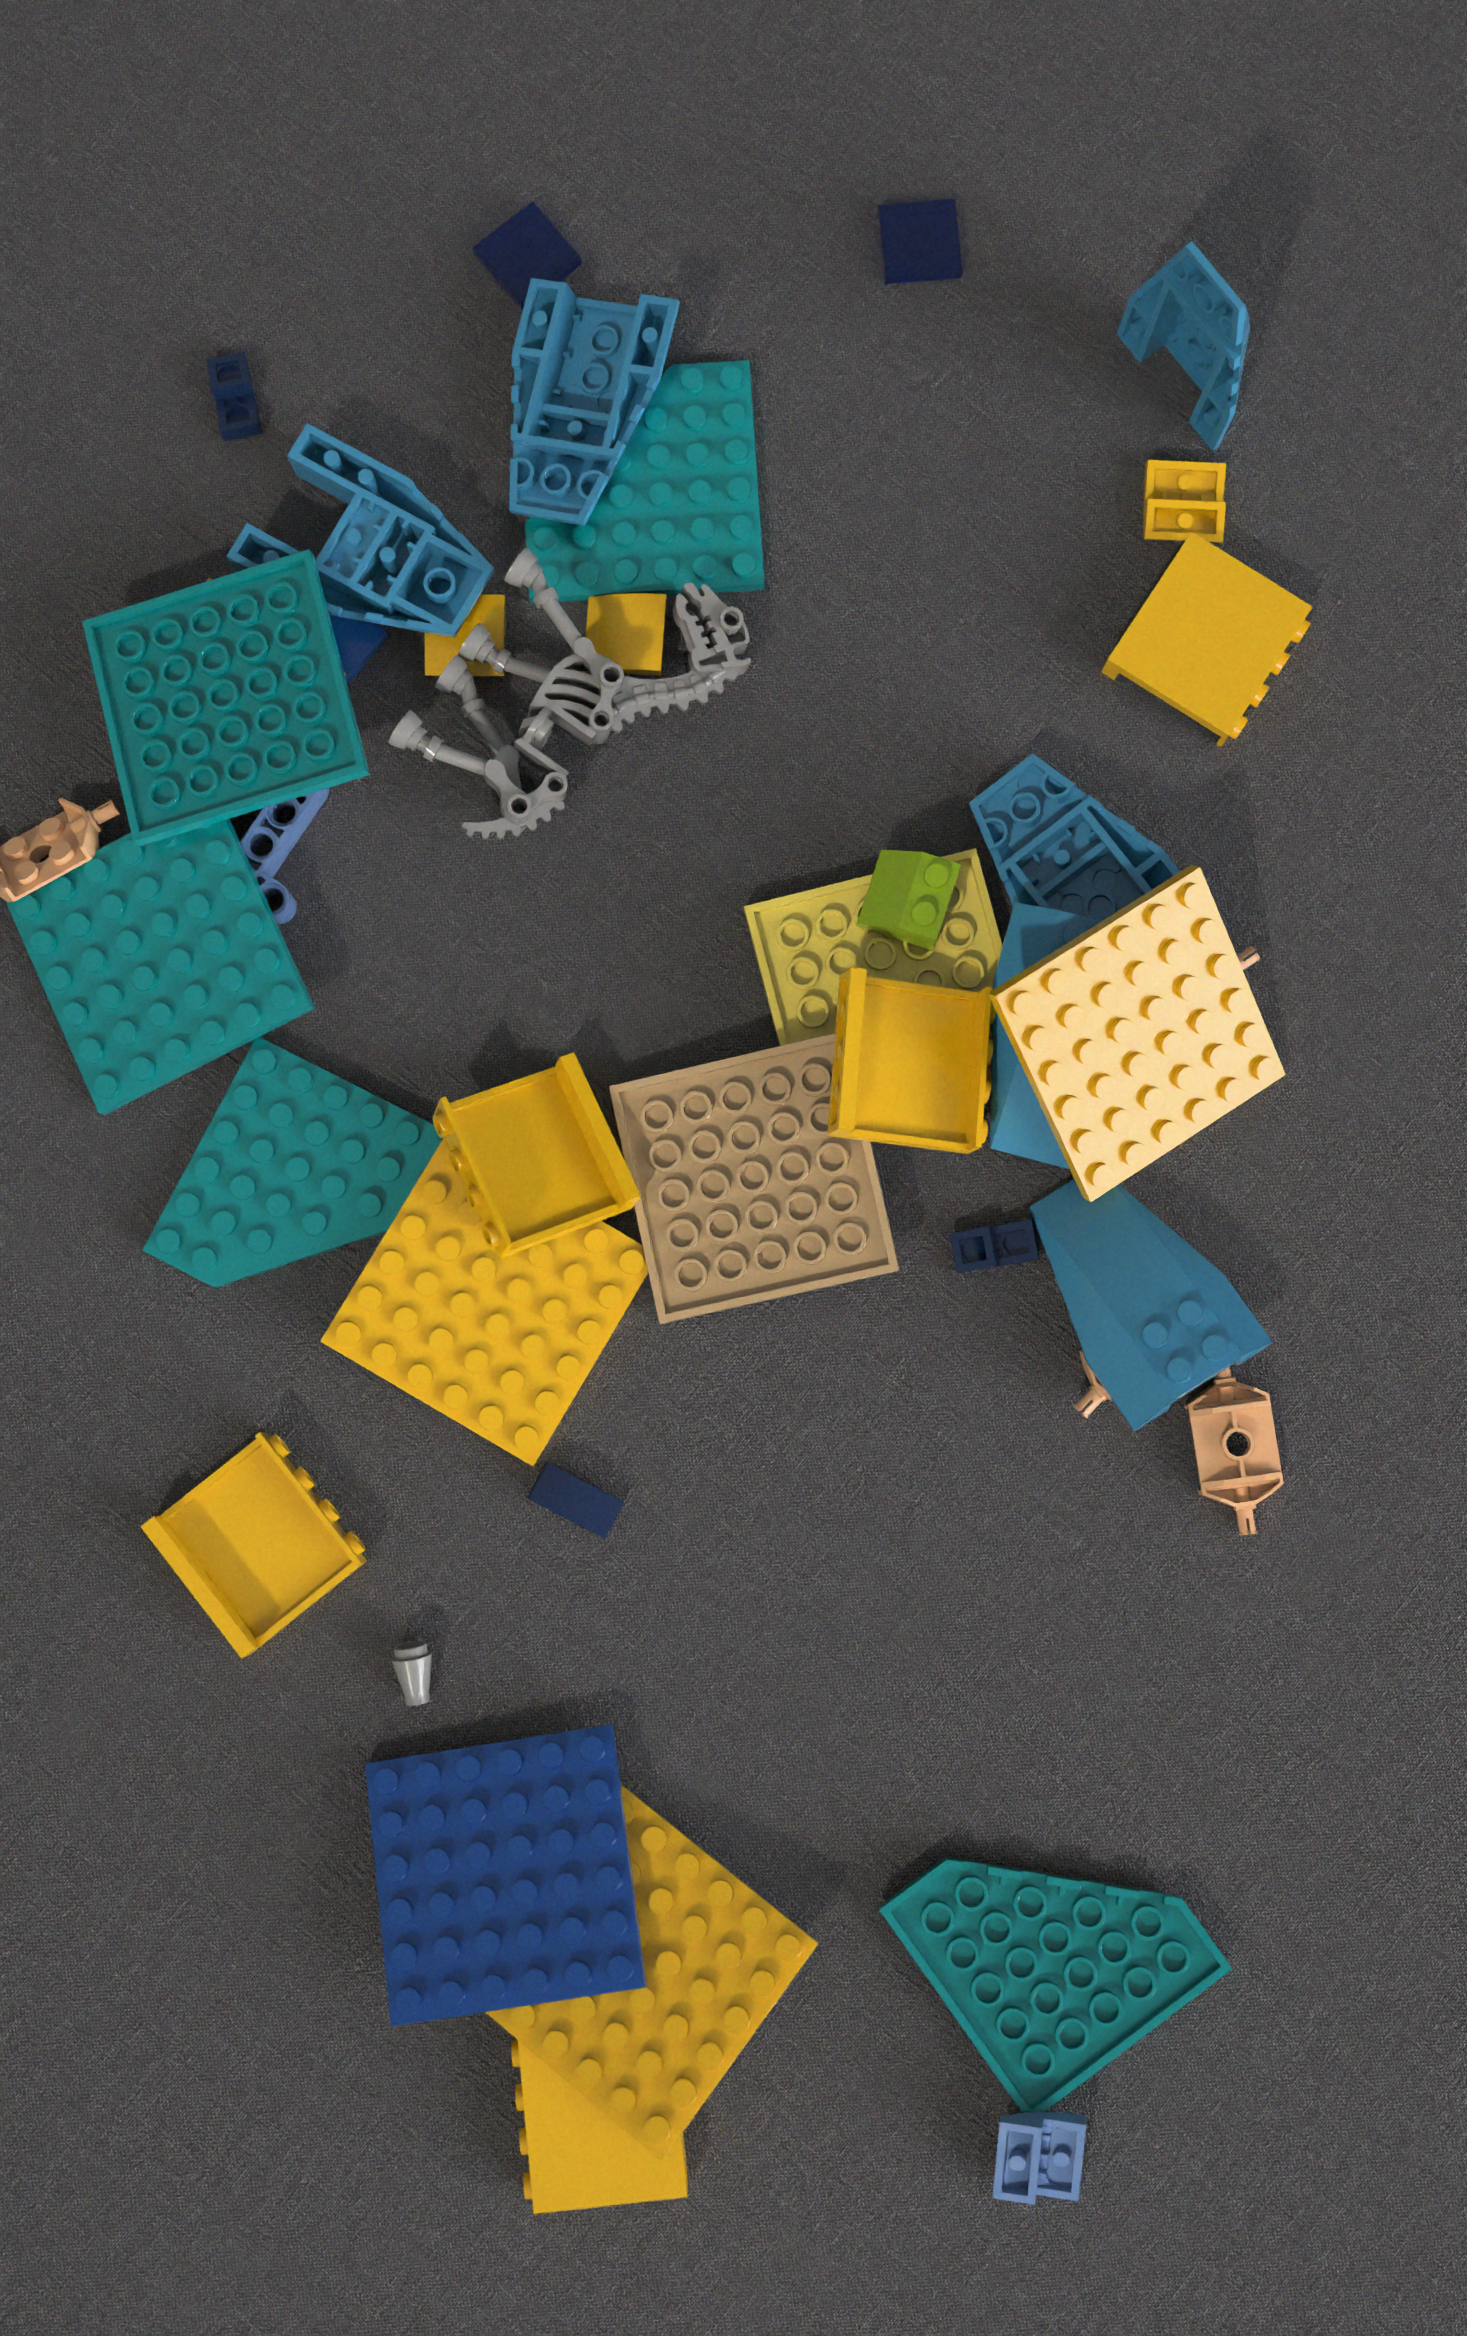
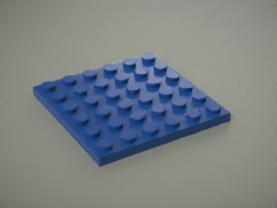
M613 1725L365 1763L391 2026L647 1987Z

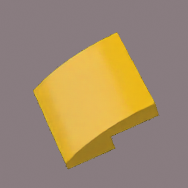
M1147 460L1145 463L1144 540L1186 541L1190 533L1194 532L1210 543H1223L1226 502H1223L1226 463Z
M630 593L589 597L586 638L591 640L596 653L619 664L624 673L661 676L666 594Z
M481 594L455 638L425 632V676H440L453 657L458 655L464 641L478 623L485 626L492 635L490 640L497 644L495 647L497 650L505 649L506 603L504 594ZM463 659L469 667L468 672L473 676H505V671L503 675L493 671L494 666L487 661L482 664L478 660L471 662Z

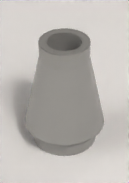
M417 1640L394 1646V1656L391 1657V1661L404 1693L406 1705L417 1706L428 1703L431 1700L429 1691L432 1651L427 1649V1642Z

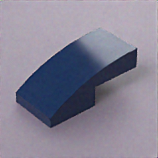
M245 351L206 359L211 391L216 402L219 428L223 440L229 441L262 434Z
M1032 1219L950 1233L957 1274L1041 1260L1035 1224Z
M547 1461L527 1496L529 1500L604 1539L624 1503L621 1499Z

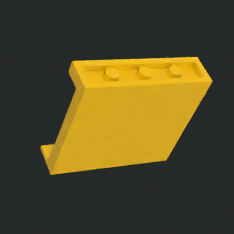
M1191 532L1116 645L1101 672L1113 680L1116 679L1119 673L1219 735L1220 739L1216 745L1221 747L1229 736L1236 740L1249 720L1243 716L1249 704L1257 708L1270 687L1265 685L1264 681L1270 672L1277 676L1289 659L1290 655L1284 650L1291 640L1298 644L1311 625L1305 618L1313 606L1199 535Z
M850 967L839 978L827 1136L969 1154L981 1148L988 1133L987 1120L983 1119L984 1104L988 1102L991 1090L990 1081L986 1080L987 1064L990 1063L993 1055V1042L989 1040V1027L993 1023L996 1009L988 994L992 991V987H985L979 992L870 977L866 976L867 969Z
M574 1052L559 1057L555 1067L451 1103L448 1102L446 1096L440 1098L432 1117L435 1130L440 1138H446L451 1150L449 1151V1159L452 1168L456 1174H462L467 1185L465 1194L469 1206L473 1211L478 1210L484 1223L482 1225L484 1239L490 1248L495 1247L499 1259L631 1210L641 1196Z
M268 1432L256 1434V1439L213 1474L161 1515L153 1516L140 1526L241 1659L251 1655L367 1561L362 1555L366 1548L360 1539L352 1531H349L347 1534L337 1522L341 1516L336 1508L326 1498L320 1501L311 1489L315 1486L312 1477L302 1466H299L297 1469L286 1457L290 1453L287 1445L277 1434L270 1436Z
M511 2041L513 2067H520L522 2084L515 2085L517 2111H524L526 2126L519 2129L521 2155H528L530 2170L523 2173L525 2200L532 2199L533 2214L688 2197V2176L683 2133L661 2162L520 2041Z

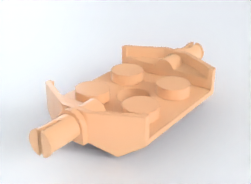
M60 798L58 801L64 809L63 812L44 820L38 826L18 837L11 838L1 845L0 897L7 902H15L93 859L96 856L95 851L99 849L98 833L102 831L100 824L120 815L113 800L110 799L92 811H86L83 807ZM49 855L46 860L40 862L42 858Z
M1229 1366L1214 1376L1213 1385L1186 1403L1184 1407L1188 1409L1201 1487V1490H1198V1494L1233 1507L1237 1514L1239 1535H1249L1257 1533L1253 1509L1256 1508V1504L1273 1494L1284 1482L1269 1393L1236 1382L1235 1377L1231 1378ZM1234 1432L1243 1434L1247 1440V1449L1240 1456L1232 1455L1226 1446L1228 1436Z

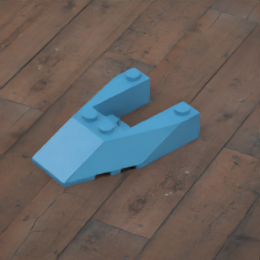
M307 423L287 455L295 475L349 504L315 560L329 615L455 638L494 573V567L461 532L459 533L449 523L443 513L419 491L410 478ZM246 523L228 552L227 558L235 572L300 551Z

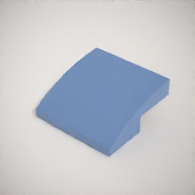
M1029 2112L1001 2116L993 2198L1035 2205L1036 2195L1079 2202L1087 2115L1060 2112Z

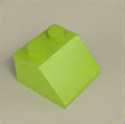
M881 849L856 926L933 950L962 864L925 852Z

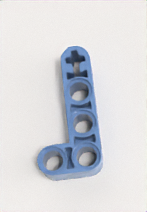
M330 788L298 797L299 800L301 798L304 800L303 804H300L294 798L263 808L240 841L267 902L274 895L284 896L283 905L278 910L272 911L277 924L286 923L294 917L297 903L294 896L273 877L327 799ZM287 808L295 809V816L290 822H278V817L283 810ZM264 841L273 842V848L268 855L256 856V849L260 843Z

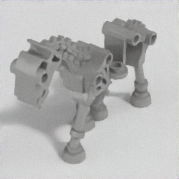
M526 547L511 565L504 581L516 587L524 585L529 589H533L535 597L532 600L537 609L543 608L572 648V655L564 658L552 670L511 657V651L504 648L499 651L495 648L497 644L490 640L492 635L485 626L478 623L464 641L458 655L453 657L440 675L435 688L449 694L456 692L462 696L464 705L460 709L464 718H470L496 756L486 760L443 745L444 740L435 735L432 739L427 736L428 731L422 727L423 722L412 710H409L398 723L388 743L403 750L407 747L414 752L419 749L424 753L423 758L430 762L437 759L484 776L485 782L494 788L500 797L501 818L480 823H463L462 829L467 830L468 837H472L475 832H479L485 840L489 838L490 833H496L498 839H503L507 831H511L514 837H518L526 828L530 831H535L538 819L541 818L544 822L548 823L551 821L549 811L552 808L562 811L565 807L563 801L568 787L567 777L569 772L540 752L553 732L551 729L554 723L590 747L592 743L596 745L603 744L608 739L611 730L617 733L621 732L623 728L622 720L628 724L634 723V714L640 712L643 717H649L651 708L655 707L658 708L660 713L666 714L669 711L670 705H677L681 711H687L691 701L696 700L703 705L706 704L708 693L714 691L717 694H722L724 691L723 682L725 680L735 681L738 675H742L747 671L752 661L751 658L739 660L734 656L742 654L750 640L748 628L744 623L743 613L736 607H728L705 584L701 586L699 592L693 583L684 584L681 594L676 596L673 605V617L676 625L682 631L690 653L688 657L690 672L672 678L657 680L624 676L623 669L619 664L601 654H597L591 640L582 637L558 603L559 595L555 588H549L543 574V568L537 564L538 559ZM686 606H687L690 610L695 611V613L697 614V616H696V615L692 616V615L688 614L687 611H686ZM463 659L471 662L478 660L482 664L487 661L494 666L493 671L502 675L506 671L542 683L529 707L527 718L523 719L519 729V739L515 741L514 747L507 745L484 712L487 707L484 700L478 698L473 680L474 676L468 672L469 667ZM520 756L547 774L542 784L529 794H526L521 788L518 772Z

